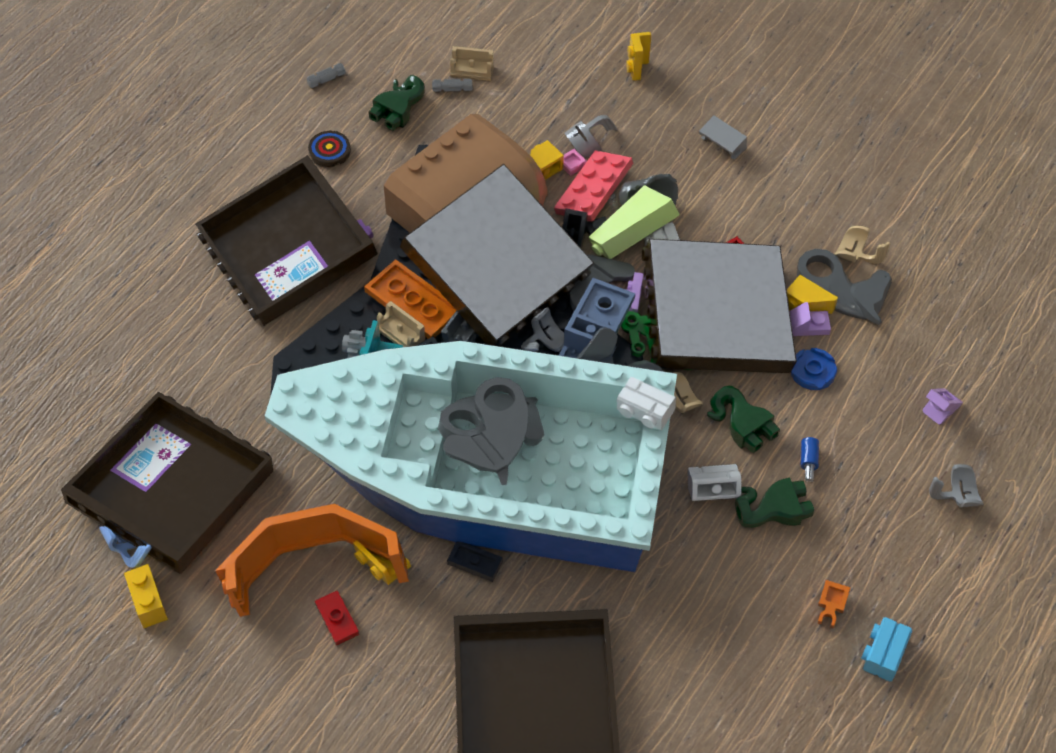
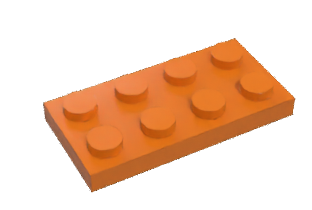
M396 259L364 286L365 292L384 307L392 301L423 324L427 339L438 336L456 312V309L439 290Z

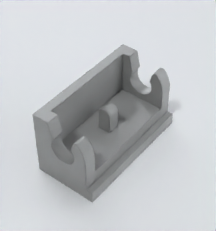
M714 115L699 130L703 140L708 138L728 151L734 160L747 149V136Z

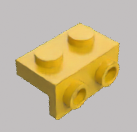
M651 32L630 34V46L627 47L629 59L626 61L627 72L631 73L633 81L641 80L642 64L649 63Z
M357 540L353 543L356 550L354 556L362 565L367 564L370 567V572L378 581L382 579L389 585L397 579L391 561L369 552ZM406 558L407 569H409L411 567L410 561Z

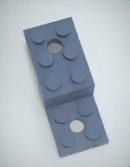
M592 278L565 328L564 346L558 356L577 359L578 355L589 344L600 328H610L617 334L635 300V293ZM606 302L611 306L609 308H602L599 304Z

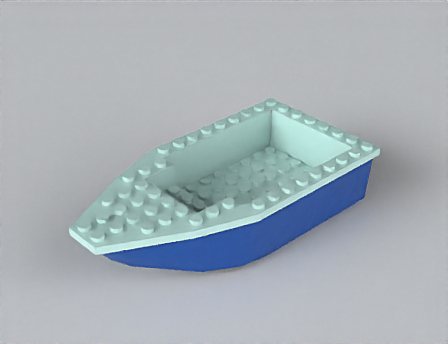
M465 341L386 349L277 375L268 403L265 420L318 456L372 505L415 532L453 542H465L474 546L635 572L642 551H650L670 418L662 430L655 427L652 429L648 428L634 417L627 418L617 410V397L630 377H634L674 396L677 374ZM496 377L511 379L520 385L526 398L536 397L538 399L535 405L544 430V438L538 445L528 446L523 442L520 451L508 466L507 485H501L500 479L495 472L479 471L462 461L446 455L443 450V443L446 439L442 437L438 430L440 415L443 409L459 399L475 396L477 388L484 381ZM455 419L450 421L454 427L461 430L476 428L468 420Z

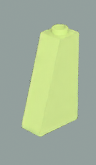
M644 185L588 237L592 243L591 248L598 256L603 255L608 259H612L677 218L680 214L671 198Z

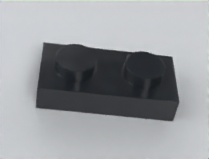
M456 541L447 559V565L490 582L494 581L503 563V557Z

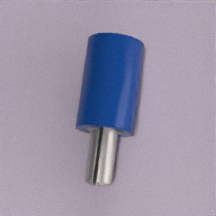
M806 437L801 440V468L805 470V481L812 482L814 470L819 467V440L813 437Z

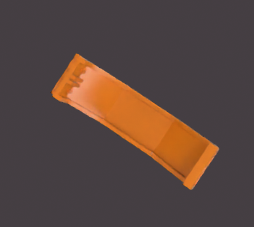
M336 504L265 518L215 570L222 583L224 594L228 595L231 607L236 608L240 617L250 615V585L279 555L328 543L346 541L353 544L357 540L369 552L391 561L399 583L409 582L407 562L397 533Z

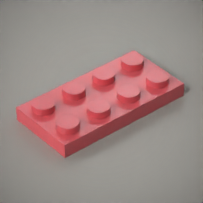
M595 150L555 205V213L564 215L566 208L588 212L587 221L593 222L633 165L632 157Z

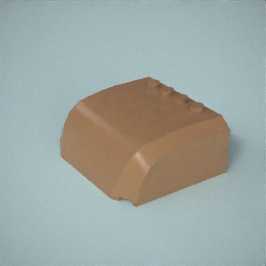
M470 114L391 173L384 184L386 214L408 232H412L502 164L508 167L542 206L546 197H548V189L539 166L522 147L481 115Z

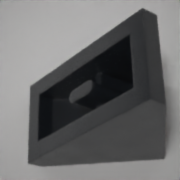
M566 208L562 228L582 249L587 232L588 212Z

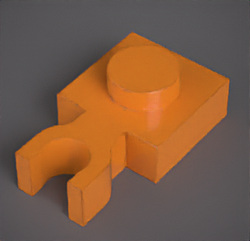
M829 580L825 581L818 605L824 607L825 610L820 613L818 624H821L822 619L827 616L832 619L830 628L834 629L836 623L835 611L844 612L851 587Z

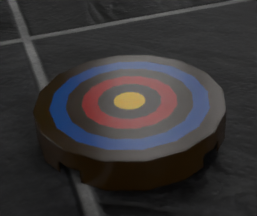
M329 130L314 135L309 142L308 151L315 164L322 167H334L335 164H342L349 158L351 147L349 139L344 134Z

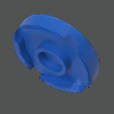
M811 348L810 350H800L796 354L797 362L791 371V376L801 387L809 390H822L834 382L837 367L834 358L829 353L818 348Z

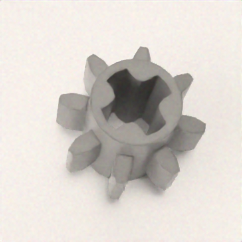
M352 330L349 335H344L342 352L348 353V358L359 356L361 347H365L366 341L365 337H362L363 331Z

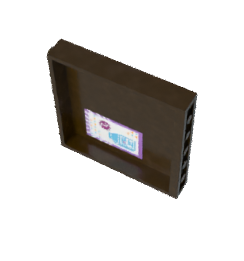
M308 155L196 223L200 231L197 233L198 238L203 245L206 243L209 245L206 248L213 260L218 258L220 262L216 263L223 275L228 273L230 276L227 278L233 290L239 289L238 297L244 305L247 303L250 305L251 308L247 309L255 321L259 319L263 326L378 255L373 241Z
M157 392L61 491L66 504L101 526L108 527L114 534L137 548L140 545H150L152 548L148 555L181 574L271 475L273 463L272 457L266 451H260L247 440H241L234 436L228 429L218 427L209 418H203L190 407H184L177 403L173 397Z

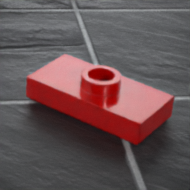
M338 590L314 601L336 646L359 635V630Z

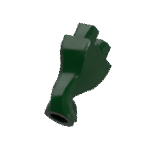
M415 75L408 76L400 87H398V80L395 79L393 91L377 95L372 100L373 106L369 110L370 120L378 122L381 118H384L385 126L392 131L399 126L404 128L409 121L411 107L420 101L425 93L424 82Z
M730 385L724 386L711 398L710 405L714 413L709 411L707 416L712 420L723 421L726 417L725 406L729 403L732 405L730 433L740 449L746 447L752 453H755L763 446V441L759 436L763 434L769 441L779 436L780 429L774 422L775 416L764 408L750 405L739 389Z
M790 477L773 483L767 489L759 506L754 511H751L750 505L757 499V491L754 488L741 487V493L745 494L735 499L738 521L746 528L759 527L769 521H776L789 526L801 525L803 519L812 517L814 514V507L811 501L799 503L798 498L806 496L807 493L804 481L791 482Z

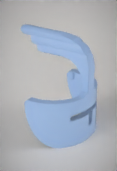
M99 527L109 548L114 552L120 553L128 567H139L152 548L150 545H140L131 557L127 551L135 548L134 545L114 534L108 527Z

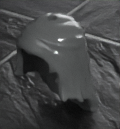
M658 174L646 179L625 182L619 191V202L623 206L645 185L671 198L674 205H676L678 199L677 180L671 174Z

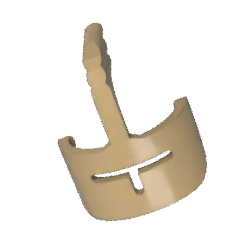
M852 226L846 231L834 255L856 263L858 259H862L869 263L879 264L886 258L890 242L878 245L875 255L864 254L862 249L870 229L864 226ZM857 243V246L854 252L852 253L851 251L854 247V244Z
M675 372L677 374L675 390H677L681 400L684 399L683 403L685 404H682L676 392H674V397H676L675 408L679 412L685 413L703 405L702 401L691 390L686 377L680 372Z

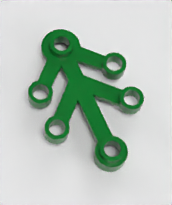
M629 311L621 324V328L624 332L629 333L632 345L631 354L635 357H641L645 352V344L639 338L640 333L647 339L651 356L653 340L649 338V327L646 326L651 324V319H648L647 315L640 316L636 312ZM640 347L642 350L636 351L634 348Z

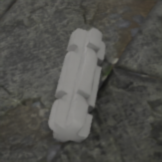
M338 63L333 65L334 68L329 67L317 72L316 75L308 76L306 79L309 87L314 88L319 85L318 83H326L335 79L336 75L338 77L344 75L346 72L343 64Z
M434 79L432 81V89L434 92H441V90H444V92L461 91V89L471 91L473 88L472 79H463L464 81H460V79H444V81Z

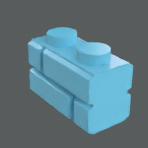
M883 617L880 625L875 623L870 638L874 639L872 646L866 645L861 657L862 660H865L864 671L878 675L889 682L893 681L913 631L912 628L901 623L898 624L887 617Z

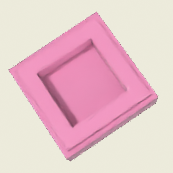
M573 149L564 154L563 169L572 176L583 168L587 160Z

